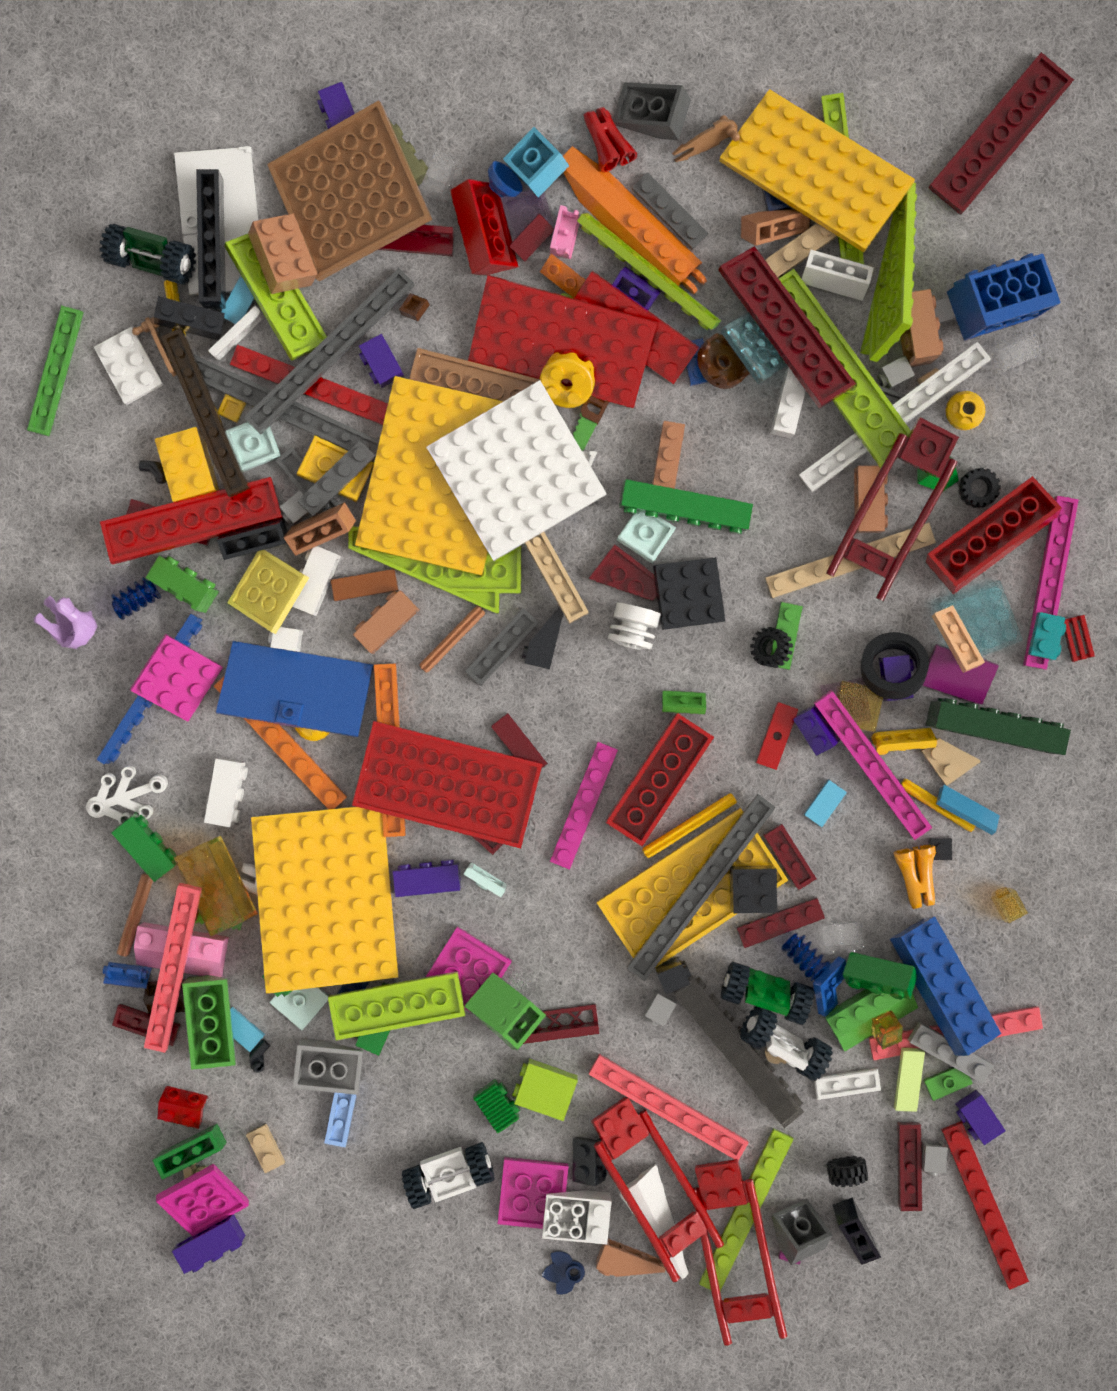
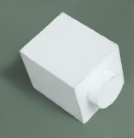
M280 627L276 634L269 632L268 642L271 643V648L300 652L303 631Z

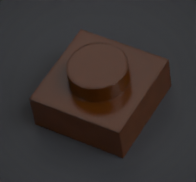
M410 293L399 308L401 315L419 321L430 304L427 299Z

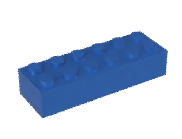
M935 916L924 918L890 938L903 964L915 967L917 973L915 985L955 1056H969L1002 1034Z

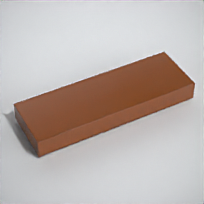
M395 569L331 580L335 602L399 591Z

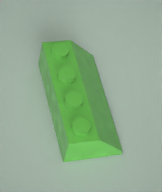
M212 975L188 977L182 983L191 1070L235 1066L227 978Z
M864 989L837 1005L824 1018L845 1052L918 1009V1005L913 993L910 1000L905 998L899 1000L891 997L889 994H875L868 989Z

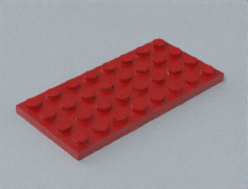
M487 275L468 361L540 379L543 367L554 353L558 352L561 355L575 353L580 360L584 362L590 361L593 364L595 385L592 396L634 408L657 322ZM569 379L561 380L564 386L573 385Z
M373 721L352 806L521 849L543 764Z

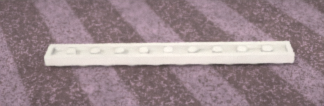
M976 342L893 404V407L904 422L907 423L987 364L991 358L981 345ZM854 433L799 474V477L811 493H813L867 453L868 450L856 433Z

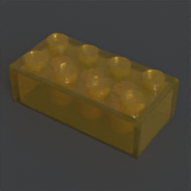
M221 836L174 857L185 883L202 888L198 910L210 936L240 924L258 914Z

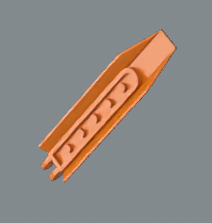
M573 146L563 155V158L569 164V167L563 172L579 202L601 224L678 286L682 284L692 294H695L698 289L687 279L690 275L701 284L707 282L705 276L696 269L702 262L610 172H600L596 162Z

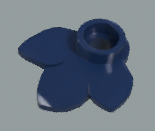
M554 1251L551 1253L553 1263L544 1269L542 1277L550 1282L557 1283L556 1293L558 1295L567 1294L572 1291L575 1283L580 1282L584 1278L585 1268L582 1263L573 1260L568 1253ZM573 1268L578 1270V1273L575 1275L570 1272Z

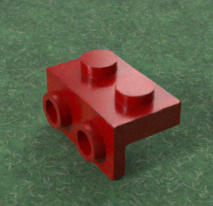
M166 1086L159 1099L157 1119L199 1129L207 1095Z

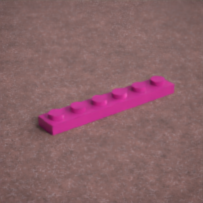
M600 742L597 743L550 862L570 870L618 749Z

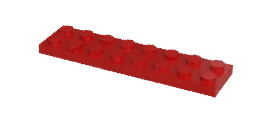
M268 477L249 482V490L233 497H229L226 490L222 489L100 521L110 563L113 565L283 518L272 478Z

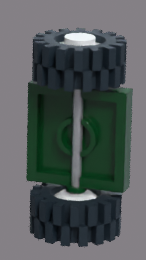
M109 224V228L106 227L104 229L106 233H102L103 241L100 240L102 247L99 248L100 252H103L101 258H103L104 262L125 268L126 265H130L131 261L132 268L163 276L168 281L183 285L190 281L189 278H192V271H195L194 264H196V260L194 258L196 253H194L195 249L191 245L174 240L168 244L167 237L117 224Z

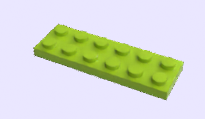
M248 233L225 242L224 247L290 360H295L312 352L327 336L299 288L271 294Z
M458 971L328 996L336 1040L466 1015Z

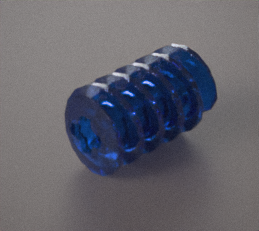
M141 577L143 584L140 585L137 581H134L135 589L127 585L128 593L120 589L119 598L115 594H111L113 600L111 602L112 607L121 620L125 619V615L131 616L133 611H140V606L143 608L147 607V602L154 603L155 598L161 599V594L153 582L148 581L145 577Z
M795 933L782 945L781 949L783 952L788 951V958H794L793 963L795 965L800 964L799 970L805 971V977H812L810 981H813L826 970L830 962L822 963L821 960L824 955L821 954L816 957L815 954L818 949H809L812 942H803L806 935L798 937V933Z

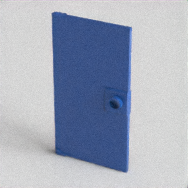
M233 641L216 713L358 737L373 664Z

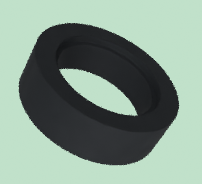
M900 632L884 633L872 639L865 647L861 661V676L865 685L880 697L894 700L907 698L915 694L924 684L929 668V657L924 646L914 637ZM899 649L908 653L913 658L916 672L910 679L904 682H888L880 678L873 668L874 658L884 650Z

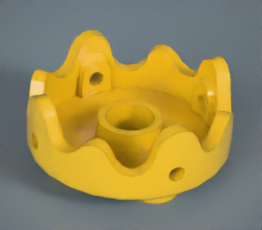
M556 352L543 367L540 381L554 405L563 408H575L585 403L592 394L595 385L594 367L590 361L584 362L580 360L575 353L561 355ZM569 379L573 385L564 386L561 380Z

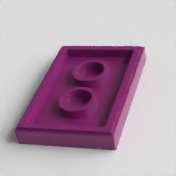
M936 644L929 659V668L923 686L982 705L999 665L983 659L985 663L963 673L951 650L948 647Z

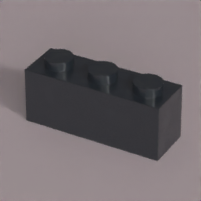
M158 296L154 313V324L175 330L181 328L187 333L220 340L225 313Z
M284 518L221 535L217 538V543L223 559L227 560L286 544L284 536L288 530Z

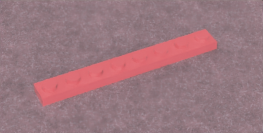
M179 883L177 886L144 1048L164 1053L168 1049L202 890L200 887Z
M1038 1006L991 1015L1002 1033L998 1037L1043 1029ZM938 1025L929 1026L931 1029L943 1035ZM913 1030L870 1037L869 1043L872 1059L879 1060L900 1056L901 1048H918L908 1041Z
M601 1054L598 1055L588 1072L590 1076L733 1159H738L739 1161L749 1143L747 1139Z

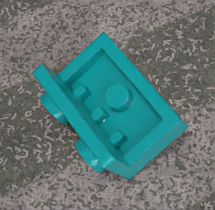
M1042 612L1037 613L1028 655L1049 659V661L1056 660L1059 657L1062 649L1060 645L1061 636L1066 631L1065 617Z

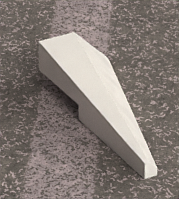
M655 1163L626 1186L659 1238V1236L675 1224L665 1196L664 1186L660 1179L658 1166ZM620 1192V1194H619L620 1197L623 1199V1201H624V1202L626 1203V1205L628 1206L627 1202L625 1201L624 1197L622 1196V1194H621V1192ZM681 1251L675 1257H671L670 1260L677 1273L684 1279L689 1274V1271L686 1267L683 1251Z

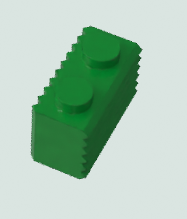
M494 1079L475 1092L473 1099L498 1134L519 1120L520 1108L514 1104L515 1100L510 1101L507 1097L508 1090L502 1082L498 1083Z

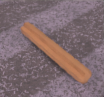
M476 606L420 663V668L428 673L485 615V611L480 606Z
M146 873L141 875L117 949V954L127 957L130 954L137 926H139L153 880Z

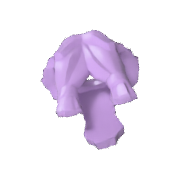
M51 596L44 600V605L55 614L57 624L50 623L41 613L34 617V622L47 630L51 637L57 641V644L65 648L77 649L79 646L86 645L95 634L94 632L97 628L91 611L80 612L74 607L69 598L64 597L60 598L57 603Z

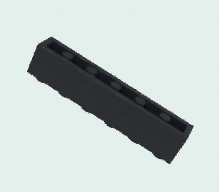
M196 169L199 303L206 309H226L224 180L219 169Z

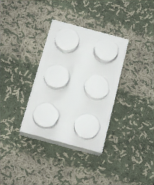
M133 327L94 347L125 405L164 385L138 336L133 335Z

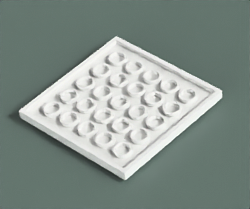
M540 380L427 446L428 451L493 561L607 495Z

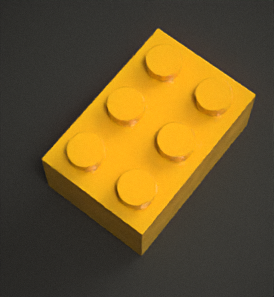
M193 427L155 439L173 502L219 490L209 452L199 428Z

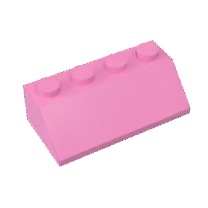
M146 922L137 926L134 943L136 965L161 968L169 926ZM193 931L184 973L198 976L212 975L222 977L229 937Z

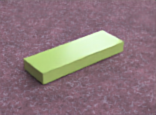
M901 1048L894 1102L896 1111L917 1112L925 1051L920 1048Z

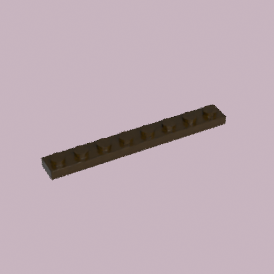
M179 328L161 336L227 495L233 497L249 490L250 487L184 331Z

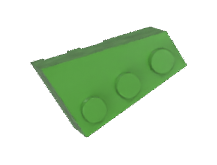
M169 555L166 558L158 556L145 578L163 590L170 592L178 600L191 605L190 608L206 613L219 592L214 588L216 584L206 578L203 581L196 577L197 572L187 566L185 569L179 567V561Z

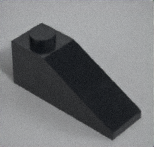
M560 607L529 642V646H524L522 659H525V664L550 670L563 617Z
M853 1197L833 1204L838 1226L861 1265L881 1258L875 1241Z

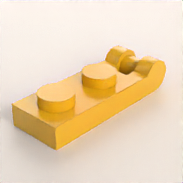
M931 728L876 732L871 736V740L879 755H885L889 751L926 749L937 746V739Z

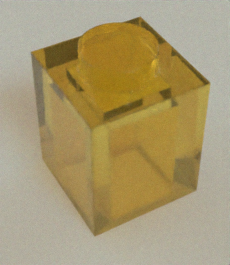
M1000 888L995 892L996 895L991 897L1002 920L1007 923H1011L1028 914L1017 891L1012 888Z
M891 1010L872 1018L871 1033L882 1050L902 1042L903 1026Z

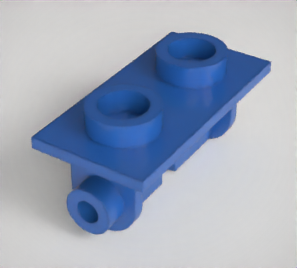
M109 962L108 966L103 967V974H105L103 983L147 989L152 968Z

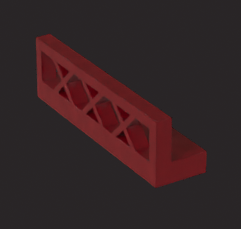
M422 225L378 250L453 257L454 230L453 227Z
M596 1004L542 1011L552 1022L547 1028H541L538 1025L536 1027L538 1029H535L523 1044L600 1034ZM592 1010L594 1021L583 1022L578 1017L582 1011ZM562 1013H568L573 1017L569 1025H562L557 1021Z

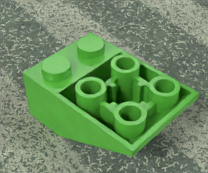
M493 972L464 1006L513 1050H518L546 1016L530 1000Z

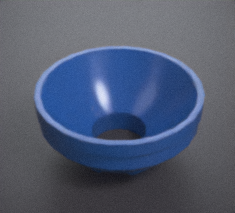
M494 161L488 168L489 187L499 197H516L522 192L523 186L521 181L508 166L502 162Z

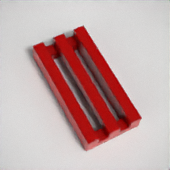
M1085 615L1065 619V637L1071 661L1075 662L1095 657ZM1078 620H1079L1080 627H1081V630H1082V634H1083V638H1084V642H1085L1087 654H1085V650H1084L1082 638H1081L1080 631H1079V627H1078V623H1077ZM1069 623H1072L1080 656L1076 654Z

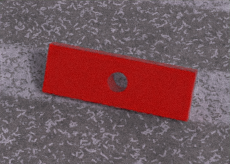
M777 702L755 763L777 770L794 724L793 719L796 717L799 709ZM775 732L780 733L778 740L773 738Z

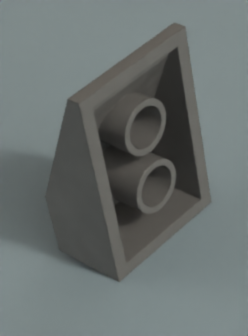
M624 82L613 122L616 126L658 139L679 140L691 99L682 85Z

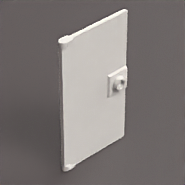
M250 146L174 153L183 241L185 244L191 245L195 249L194 253H196L194 258L196 260V264H194L195 271H192L193 276L189 278L190 281L188 282L190 296L199 295L196 169H219L223 177L225 242L245 235L249 232L252 222L259 220L252 149ZM225 249L226 293L232 292L239 277L242 276Z

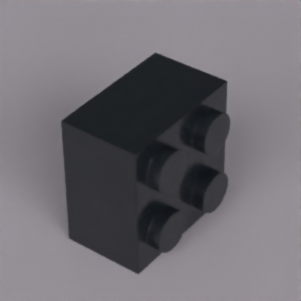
M773 865L731 866L729 869L730 910L733 914L778 913L777 869Z

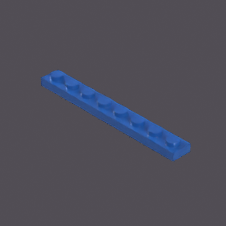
M190 614L175 639L190 647L191 643L189 640L192 635L196 636L202 628L200 623L203 619L195 614ZM139 695L137 696L98 756L97 760L99 762L109 764L118 759L121 753L119 751L121 745L126 744L131 739L132 733L130 732L134 725L138 726L144 718V715H142L146 707L150 708L153 704L152 702Z

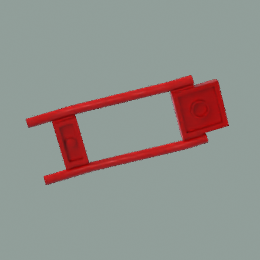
M625 1096L591 1120L601 1141L594 1144L596 1152L650 1240L672 1282H677L680 1277L670 1260L671 1257H675L707 1231L717 1248L724 1246L723 1240L646 1110L637 1114L630 1099ZM649 1134L696 1209L695 1212L690 1213L659 1236V1238L611 1161L618 1158Z
M738 1159L696 1165L695 1172L699 1188L694 1187L693 1189L706 1210L750 1203L768 1294H753L724 1298L722 1300L708 1231L700 1237L723 1344L725 1346L732 1344L727 1322L730 1324L769 1319L772 1316L775 1319L779 1338H786L788 1335L778 1299L753 1179L743 1181Z

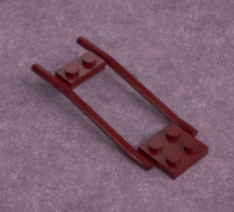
M921 417L917 418L908 437L902 433L898 434L885 462L846 531L826 572L827 575L834 577L844 558L885 578L876 596V599L884 602L903 561L958 461L949 457L959 436ZM898 458L939 478V481L899 553L894 558L853 537L893 463Z

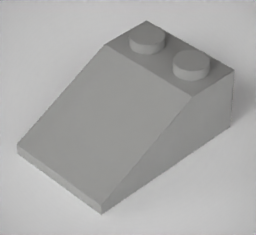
M301 1038L297 1045L293 1089L358 1095L363 1050L323 1040Z

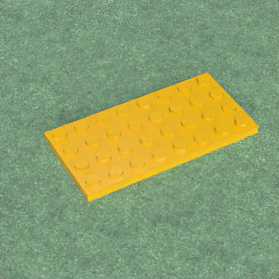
M770 89L738 131L740 135L739 140H732L719 159V162L862 252L866 251L915 181L908 174Z
M738 808L597 901L598 906L632 958H634L742 815L743 810L741 808ZM756 833L732 865H773L777 869V888L788 881L758 833ZM729 870L657 966L737 915L733 914L730 910Z

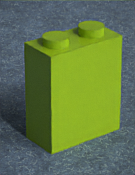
M529 1058L528 1063H523L519 1075L522 1076L521 1083H516L512 1096L515 1097L514 1104L564 1121L578 1082V1075Z

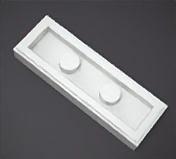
M254 306L208 351L220 361L264 319L263 313Z
M877 1068L825 1075L814 1081L817 1100L881 1091Z

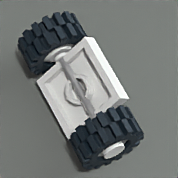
M755 1006L754 1010L749 1012L750 1015L746 1016L745 1019L747 1020L743 1022L742 1026L744 1027L740 1030L742 1041L756 1049H761L766 1045L771 1055L784 1059L790 1066L795 1067L799 1074L812 1081H817V1078L820 1079L822 1077L821 1074L826 1073L825 1069L826 1067L829 1068L830 1065L828 1063L832 1061L830 1056L833 1055L830 1045L815 1037L810 1038L808 1042L806 1041L803 1044L801 1038L776 1025L777 1015L767 1009Z
M481 1142L465 1148L466 1157L462 1147H458L420 1161V1165L402 1170L403 1187L411 1208L417 1209L431 1204L430 1192L435 1202L472 1190L476 1186L494 1181L493 1166L484 1143Z

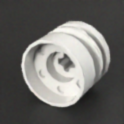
M617 603L613 617L621 620L622 623L621 625H611L610 628L619 631V635L609 633L608 639L627 648L651 650L653 644L645 642L644 638H655L653 634L646 632L647 628H657L660 613L634 605Z

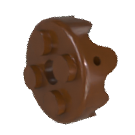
M716 333L707 339L698 351L697 361L700 372L710 384L720 389H730L737 386L753 369V365L748 363V350L740 348L737 344L739 336L736 333L726 335ZM719 359L724 361L725 367L720 365Z

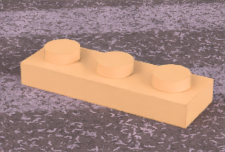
M953 605L932 615L934 622L963 673L985 663Z

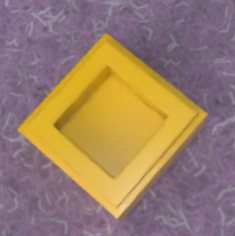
M225 394L218 409V414L238 423L246 403Z

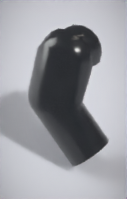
M139 461L140 471L152 472L154 477H156L155 481L159 484L167 482L160 462Z
M262 1039L249 1054L250 1067L255 1073H260L264 1070L263 1054L270 1047V1044L265 1039Z

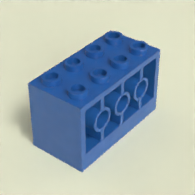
M1030 253L1021 257L1019 261L1010 259L999 267L994 264L984 268L983 272L978 273V270L971 271L964 275L965 278L954 282V287L947 291L964 341L1035 319L1061 303L1043 253L1036 256Z

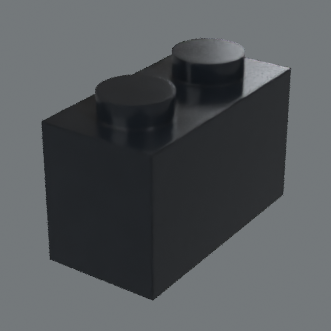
M679 957L663 962L655 968L665 994L690 985L688 978L692 976L685 960L680 962Z

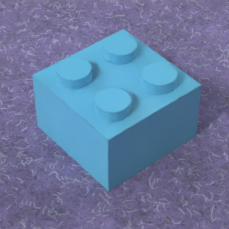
M535 127L503 158L511 170L537 197L569 167V164L560 152Z

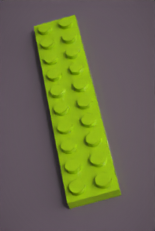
M793 269L779 278V280L856 383L852 389L832 401L881 468L898 434L902 433L908 437L911 430L798 273Z

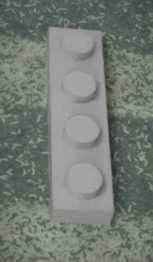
M921 1022L917 1023L908 1038L911 1044L982 1084L994 1067L990 1061L974 1052L969 1056H955L944 1035Z

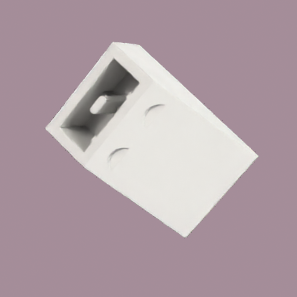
M582 1190L546 1194L542 1239L607 1244L611 1211L610 1193Z

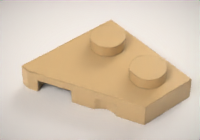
M937 738L936 747L920 750L946 786L980 763L979 759L940 738Z

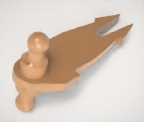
M722 115L718 121L713 123V127L701 132L686 144H681L672 153L673 156L688 149L690 150L674 159L675 162L689 160V157L719 145L721 141L728 137H731L733 141H738L740 135L737 133V124L735 121L728 119L727 116Z
M154 317L145 318L146 321L142 322L141 326L132 329L133 335L138 336L142 332L147 333L151 331L169 372L173 377L176 376L175 369L157 330L159 325L154 324Z

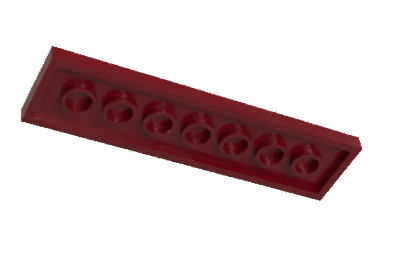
M1041 52L928 188L958 214L962 215L1074 79Z
M755 246L720 265L718 269L720 274L818 408L823 407L856 385Z

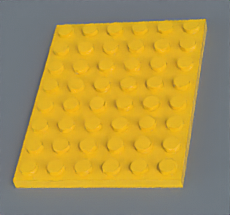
M395 376L355 546L482 576L488 551L428 451L427 446L503 401Z
M360 807L251 817L266 994L398 978L386 837H383L382 813Z

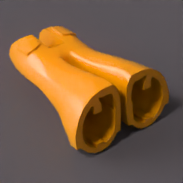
M921 845L920 849L916 846L912 847V849L906 848L894 851L896 863L905 881L911 907L913 909L922 907L920 893L923 895V901L926 906L935 905L932 865L936 854L935 846ZM915 863H916L918 878H917V876H916Z

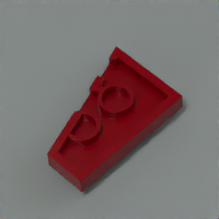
M616 545L611 548L589 577V580L653 601L657 596L654 574Z

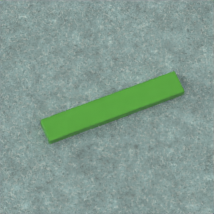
M61 305L27 427L28 431L50 437L84 314L83 311Z

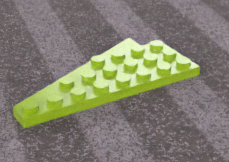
M916 183L911 186L893 212L860 350L861 354L869 355V360L878 362L883 355L888 353L891 346L899 341L901 335L910 329L913 322L911 308L914 302L912 299L914 281L912 279L915 267L913 254L915 252L914 236L916 233L914 221L917 213L915 211L917 194L915 193Z
M352 527L348 532V548L496 614H499L500 594H521L522 545L493 561L488 553L483 575L480 576L357 547L355 543L359 527Z

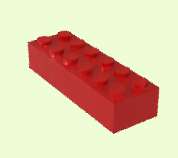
M1032 476L928 553L925 563L951 593L955 594L1056 519L1062 507Z
M675 713L607 816L605 822L643 847L714 739V736L679 713Z

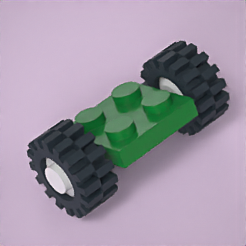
M733 961L730 963L722 984L720 996L722 1000L739 1004L745 992V1003L785 1015L784 1019L800 1025L806 1023V1019L809 1017L808 1014L811 1012L810 1008L813 1005V987L796 982L791 987L790 992V981L782 977L751 969L748 966Z

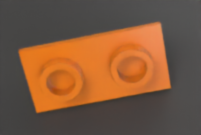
M552 253L540 270V273L573 298H575L586 279Z

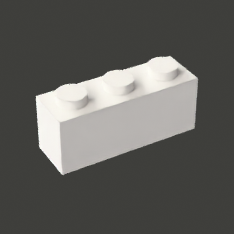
M810 250L801 279L805 285L863 301L874 267Z
M789 367L785 371L770 434L791 439L796 432L806 390Z
M318 546L307 551L305 556L307 563L304 569L301 568L299 572L309 577L292 607L317 616L341 556Z
M225 758L215 759L204 823L232 827L234 823L239 821L240 810H237L238 801L241 802L243 799L244 789L241 788L242 780H246L248 773L245 762Z

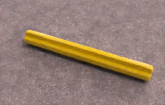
M731 793L727 794L643 847V853L647 858L654 856L736 804L735 797Z

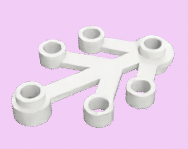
M126 766L121 771L122 778L113 797L106 799L110 787L116 782V777L111 773H107L101 778L102 785L98 795L89 799L86 804V810L90 816L100 818L106 815L118 820L119 824L124 822L122 820L123 816L129 818L132 814L128 812L121 813L111 808V806L117 804L135 811L148 819L153 814V808L150 805H142L130 799L151 791L161 793L167 788L168 780L164 775L157 774L150 779L149 783L126 791L131 779L136 775V769L133 766ZM125 770H131L132 776L126 775ZM105 777L111 778L112 783H106ZM154 782H159L161 788H156ZM94 804L100 806L99 811L94 809ZM148 809L149 815L143 814L142 810Z

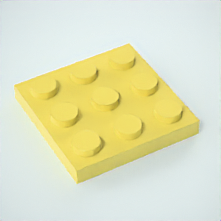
M261 550L256 553L227 603L270 632L276 634L309 577L268 551Z

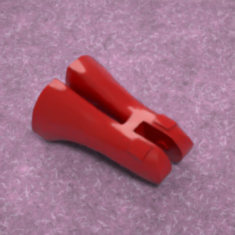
M600 107L596 109V113L594 111L584 113L585 124L596 147L600 172H609L618 163L621 166L628 164L625 157H629V163L637 158V152L617 129L608 110Z

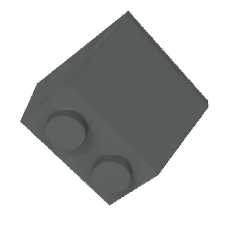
M808 1199L772 1215L778 1246L790 1265L824 1250L832 1237L831 1232Z

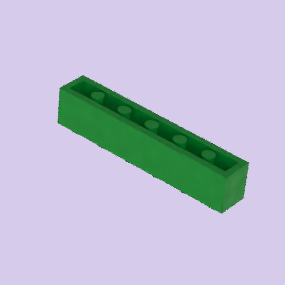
M626 479L622 485L618 508H623V512L629 514H636L638 511L645 513V516L650 518H657L659 515L666 517V520L671 522H679L680 519L687 521V524L691 526H700L701 523L708 525V528L712 530H721L722 527L729 529V533L742 534V531L749 530L753 504Z

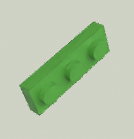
M781 602L776 629L783 630L788 634L787 636L791 637L789 643L793 644V648H789V650L794 652L803 606ZM774 639L770 656L774 654L777 648V643ZM793 652L792 655H787L790 658L788 662L783 660L785 664L783 666L778 665V668L790 670Z

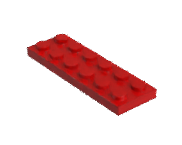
M593 271L589 274L574 298L656 321L657 326L646 365L672 384L676 382L699 349V346Z

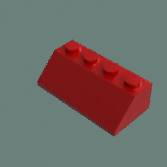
M467 179L451 189L450 192L472 274L487 276L519 267L515 251L509 246L512 239L501 197L491 190L489 182Z

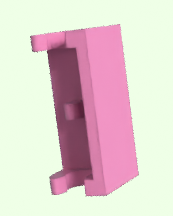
M560 205L550 245V254L571 259L580 224L577 222L579 211L574 210V213L567 211L566 206Z

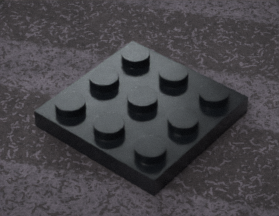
M716 557L653 566L662 630L725 622Z

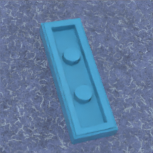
M946 785L940 788L936 802L938 806L991 835L997 831L1000 815Z

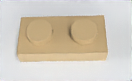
M267 1124L246 1134L264 1173L285 1163Z

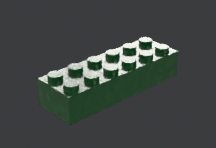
M938 698L937 701L930 702L925 724L927 727L1045 753L1066 755L1071 730L1063 728L1064 724L1043 721V719L1022 716V719H1020L1021 714L1012 712H1001L999 714V709L980 707L978 709V705L959 702L957 705V700L949 698Z

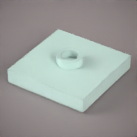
M248 422L226 430L243 472L276 460L281 456L270 426L261 435Z
M637 511L628 521L618 536L617 541L653 564L676 527L659 516L657 518L646 517L645 513Z
M473 863L468 865L464 872L465 876L475 881L476 885L482 889H488L502 897L507 886L506 883Z
M320 987L293 990L285 997L282 994L278 997L275 995L269 1003L299 1029L303 1030L328 1001L329 995Z

